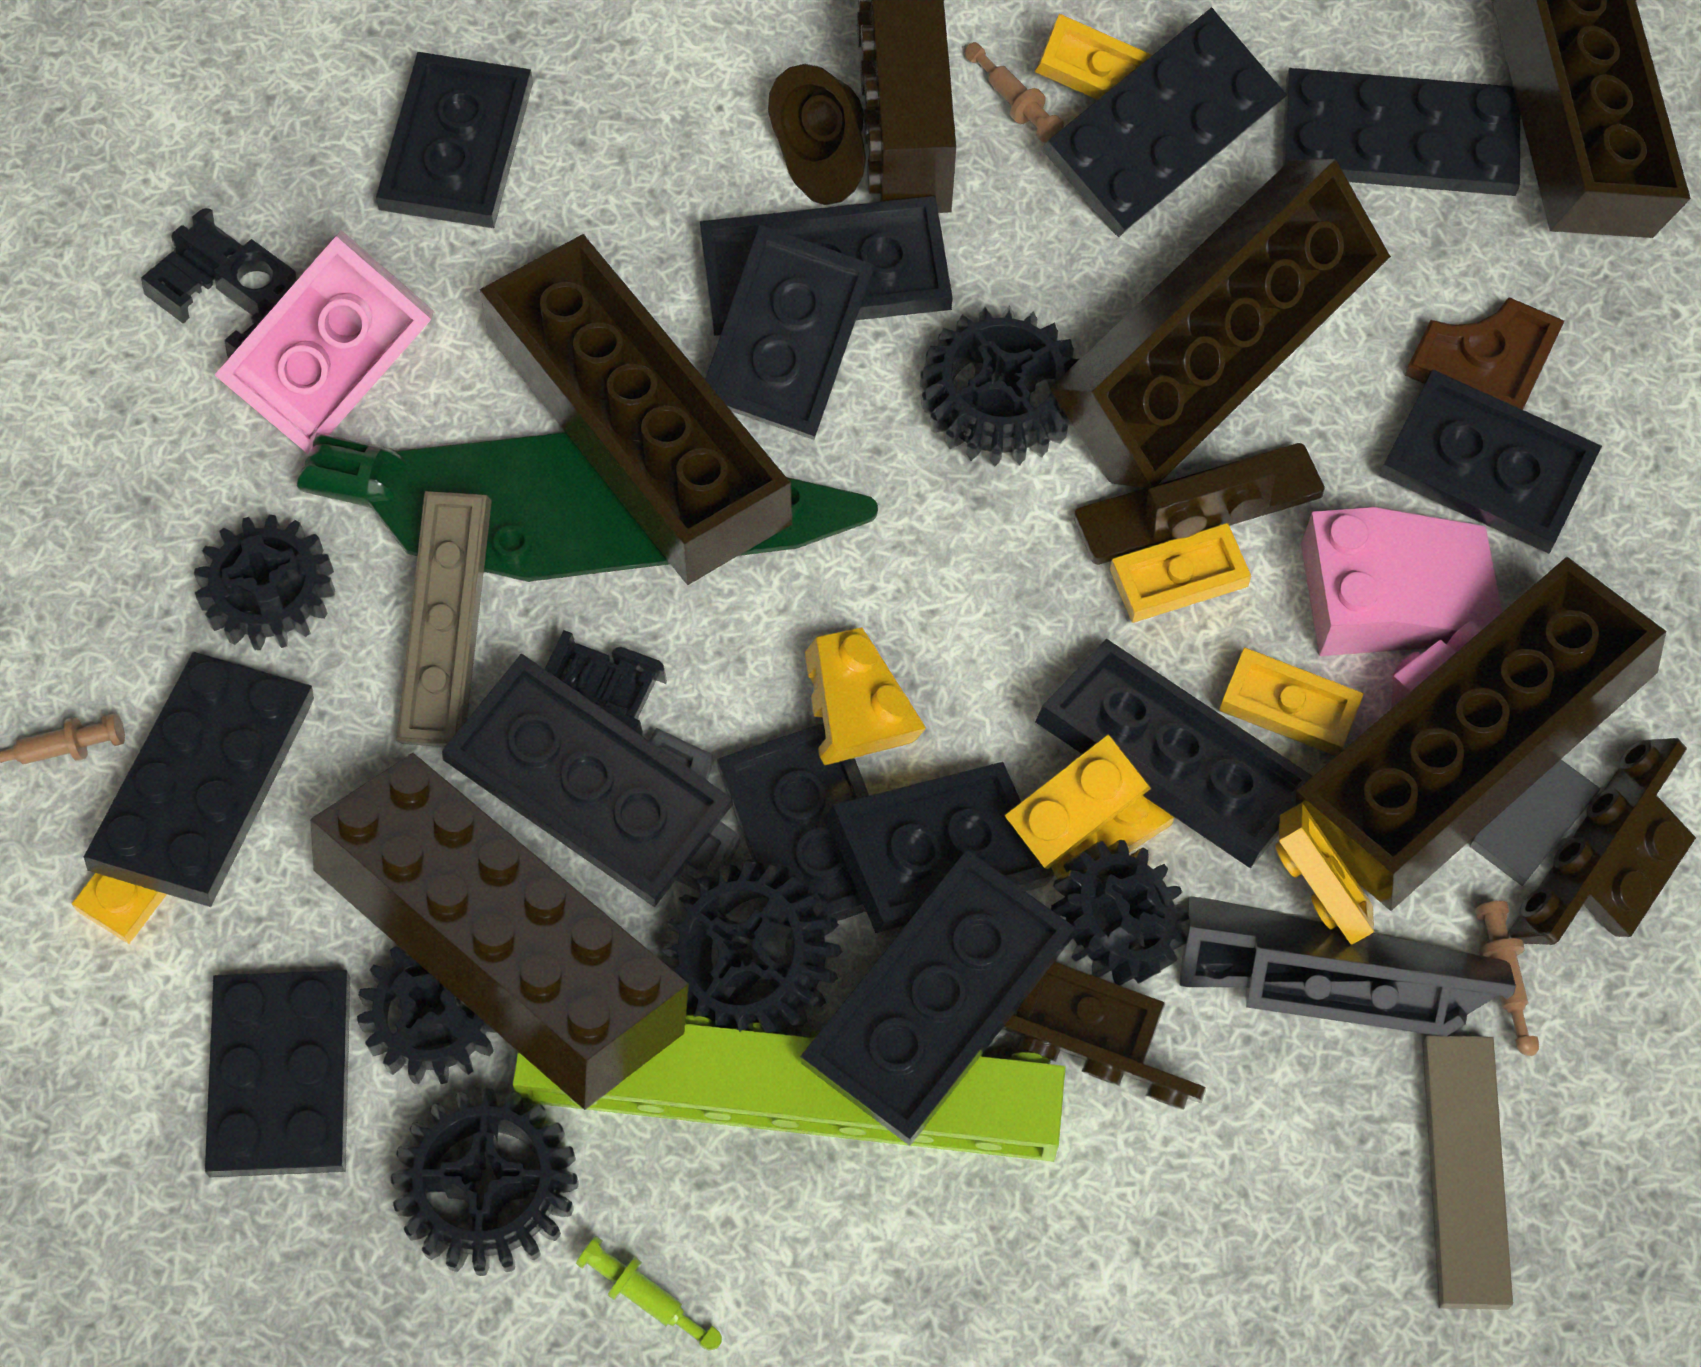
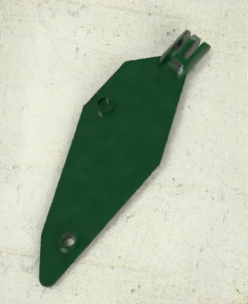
M566 432L403 451H392L384 447L317 433L313 441V447L310 449L305 460V467L302 468L297 481V487L301 492L372 508L404 551L414 556H418L425 491L487 495L492 500L484 572L531 582L670 564ZM788 478L791 482V504H793L791 506L792 525L739 556L797 549L870 523L877 517L878 504L872 497Z

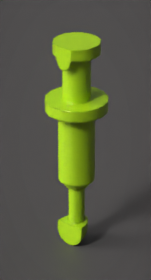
M598 1236L591 1240L578 1258L576 1265L583 1269L588 1264L614 1283L608 1293V1296L613 1300L621 1293L664 1326H674L676 1324L698 1340L700 1342L698 1345L710 1351L720 1346L722 1342L721 1333L713 1326L707 1332L685 1316L680 1301L638 1271L642 1264V1261L634 1257L626 1267L600 1247L603 1240Z

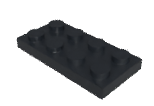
M1211 7L1049 139L1042 147V151L1110 230L1120 237L1278 105L1287 94Z
M1289 68L1285 92L1287 96L1285 97L1282 167L1289 160L1336 159L1348 182L1516 196L1520 186V111L1513 86Z
M936 196L700 221L714 336H719L722 333L759 224L875 265L856 320L952 310L953 296Z
M1107 638L1042 705L1035 723L1081 754H1084L1105 736L1110 735L1151 787L1143 795L1145 798L1250 869L1278 836L1280 815L1296 806V791L1313 777Z
M193 652L83 856L87 871L211 907L314 700L312 686Z
M522 653L442 750L443 761L653 907H656L732 806V797Z
M967 849L800 1056L801 1064L911 1146L1073 939L1076 927Z

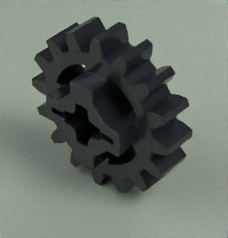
M269 514L264 528H255L252 520L246 517L242 521V533L235 536L226 528L219 531L224 542L220 549L213 546H205L202 552L210 567L195 568L194 576L199 587H201V589L195 592V596L201 610L207 611L205 616L210 627L214 631L224 628L229 643L236 645L246 634L249 636L254 650L261 651L266 637L274 636L278 645L284 648L288 644L287 632L295 629L299 634L307 637L311 632L306 619L310 615L323 619L327 616L328 613L321 598L335 596V588L331 577H329L334 572L329 555L322 554L324 550L319 537L316 534L305 537L299 521L294 520L285 530H281L276 515ZM269 578V583L265 585L260 584L261 580ZM250 611V612L255 613V614H257V615L248 614V613H244V612Z
M1118 840L1109 847L1103 841H1100L1063 865L1066 874L1056 879L1053 887L1065 897L1051 905V910L1059 916L1065 917L1067 922L1076 927L1073 939L1077 946L1071 956L1075 962L1088 956L1093 960L1091 967L1093 976L1099 978L1111 971L1114 983L1121 986L1132 979H1135L1139 984L1174 964L1178 959L1174 950L1186 944L1187 937L1176 929V926L1188 920V912L1175 908L1173 902L1183 892L1180 886L1167 887L1164 883L1163 878L1168 871V867L1165 864L1159 865L1154 869L1147 865L1149 856L1148 850L1144 847L1129 855L1125 840ZM1097 875H1108L1102 880L1096 877ZM1137 945L1144 947L1142 950H1131Z
M396 946L390 949L394 965L389 970L374 964L370 968V972L378 984L377 988L360 989L358 994L362 1004L372 1009L357 1016L362 1032L373 1033L365 1041L372 1056H377L387 1052L383 1064L387 1072L392 1075L398 1072L405 1064L408 1065V1075L414 1084H420L426 1070H434L440 1084L448 1083L449 1067L457 1064L468 1075L474 1072L469 1056L474 1051L491 1056L494 1050L486 1033L496 1032L476 1014H474L473 1020L469 1018L466 1011L461 1009L460 1004L462 1002L431 974L420 975L428 971L411 956L406 957L403 951ZM391 1001L397 1004L398 1009L402 1011V1016L395 1024L397 1031L394 1035L390 1031L388 1023ZM440 1002L442 1003L444 1012L439 1016L433 1012H428L422 1018L419 1009L424 1004L435 1008ZM451 1043L443 1048L427 1050L429 1046Z

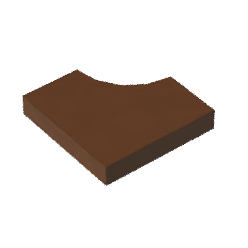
M1510 297L1495 314L1477 323L1452 325L1430 320L1407 367L1405 376L1425 384L1432 370H1436L1523 410L1565 320Z

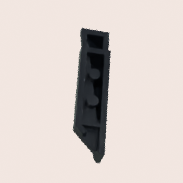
M1189 897L1187 909L1189 918L1186 920L1185 936L1187 938L1186 944L1183 945L1180 986L1247 987L1245 995L1246 1008L1446 1037L1466 1025L1467 1015L1498 995L1503 996L1506 1000L1514 995L1516 984L1511 965L1504 960L1372 933L1351 945L1338 926L1329 929L1324 922L1214 899Z

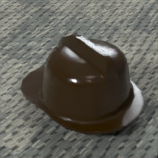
M805 63L787 68L775 79L769 92L768 113L788 172L794 184L811 201L823 205L842 202L855 192L864 174L866 154L861 134L864 120L861 101L851 87L822 67Z

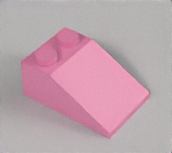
M341 230L217 371L215 376L308 454L313 447L316 434L330 435L430 322L434 311Z
M1377 507L1314 511L1311 513L1301 542L1319 656L1430 648L1440 639L1447 644L1451 637L1470 621L1475 622L1480 628L1484 629L1502 613L1486 526Z

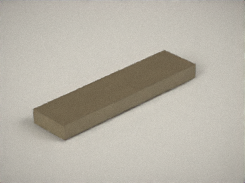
M425 491L396 741L401 744L446 747L467 721L492 500L487 495Z
M1426 1036L1422 1046L1439 1308L1508 1310L1513 1306L1494 1037Z

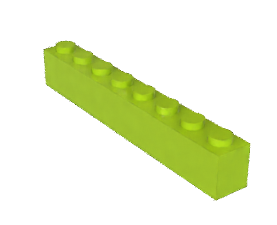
M686 1015L685 1032L681 1037L586 1109L909 1146L801 1064L800 1056L821 1030L811 1032L810 1037L765 1033L759 1023H753V1031L741 1030L739 1032L737 1029L715 1027V1021L701 1016L694 1017V1015ZM518 1052L513 1087L515 1092L521 1095L523 1103L583 1109ZM983 1052L911 1144V1146L1054 1162L1059 1147L1066 1066L1050 1064V1059L1036 1053H1014L1010 1056L1009 1060L983 1057Z

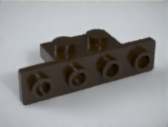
M1296 443L1164 482L1150 489L1144 488L1077 508L1074 514V521L1092 562L1100 565L1110 562L1113 558L1174 539L1187 538L1226 523L1229 526L1320 499L1323 497L1325 486L1305 445Z
M1679 738L1641 740L1625 751L1619 762L1620 768L1605 790L1590 802L1586 818L1572 839L1557 851L1553 859L1554 865L1541 885L1523 901L1520 907V916L1508 933L1512 938L1523 940V944L1554 945L1561 939L1583 905L1612 935L1616 937H1631L1696 839L1690 830L1657 796V793L1687 750V747Z
M1054 962L1022 1002L1017 1015H1012L1002 1028L1022 1036L1018 1046L1019 1049L1039 1054L1053 1062L1057 1061L1060 1051L1085 1060L1081 1072L1120 1086L1123 1075L1149 1084L1145 1096L1184 1110L1188 1099L1202 1103L1206 1092V1087L1144 1064L1165 1007V1002L1058 962Z

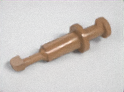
M973 42L966 47V58L972 63L978 62L989 73V83L1012 106L1010 116L1016 123L1024 124L1031 121L1038 128L1036 131L1037 137L1044 143L1063 129L1064 122L1058 115L1049 116L1043 109L1046 97L1039 89H1027L1006 66H996L986 56L985 50L978 43Z
M115 713L101 717L102 723L83 727L76 717L69 718L64 722V729L19 739L13 748L0 751V763L16 759L22 764H28L66 754H71L75 761L86 759L88 755L87 746L111 741L114 746L124 744L125 731L119 715Z
M1487 902L1475 909L1477 919L1485 920L1490 943L1482 946L1479 952L1481 956L1500 959L1510 963L1516 988L1514 995L1505 1000L1503 996H1500L1502 1009L1507 1010L1512 1015L1517 1036L1515 1043L1519 1052L1529 1057L1534 1056L1539 1050V1041L1537 1036H1529L1523 1014V1010H1525L1528 1004V999L1517 958L1518 955L1525 951L1523 940L1509 938L1506 927L1507 914L1509 913L1507 902Z

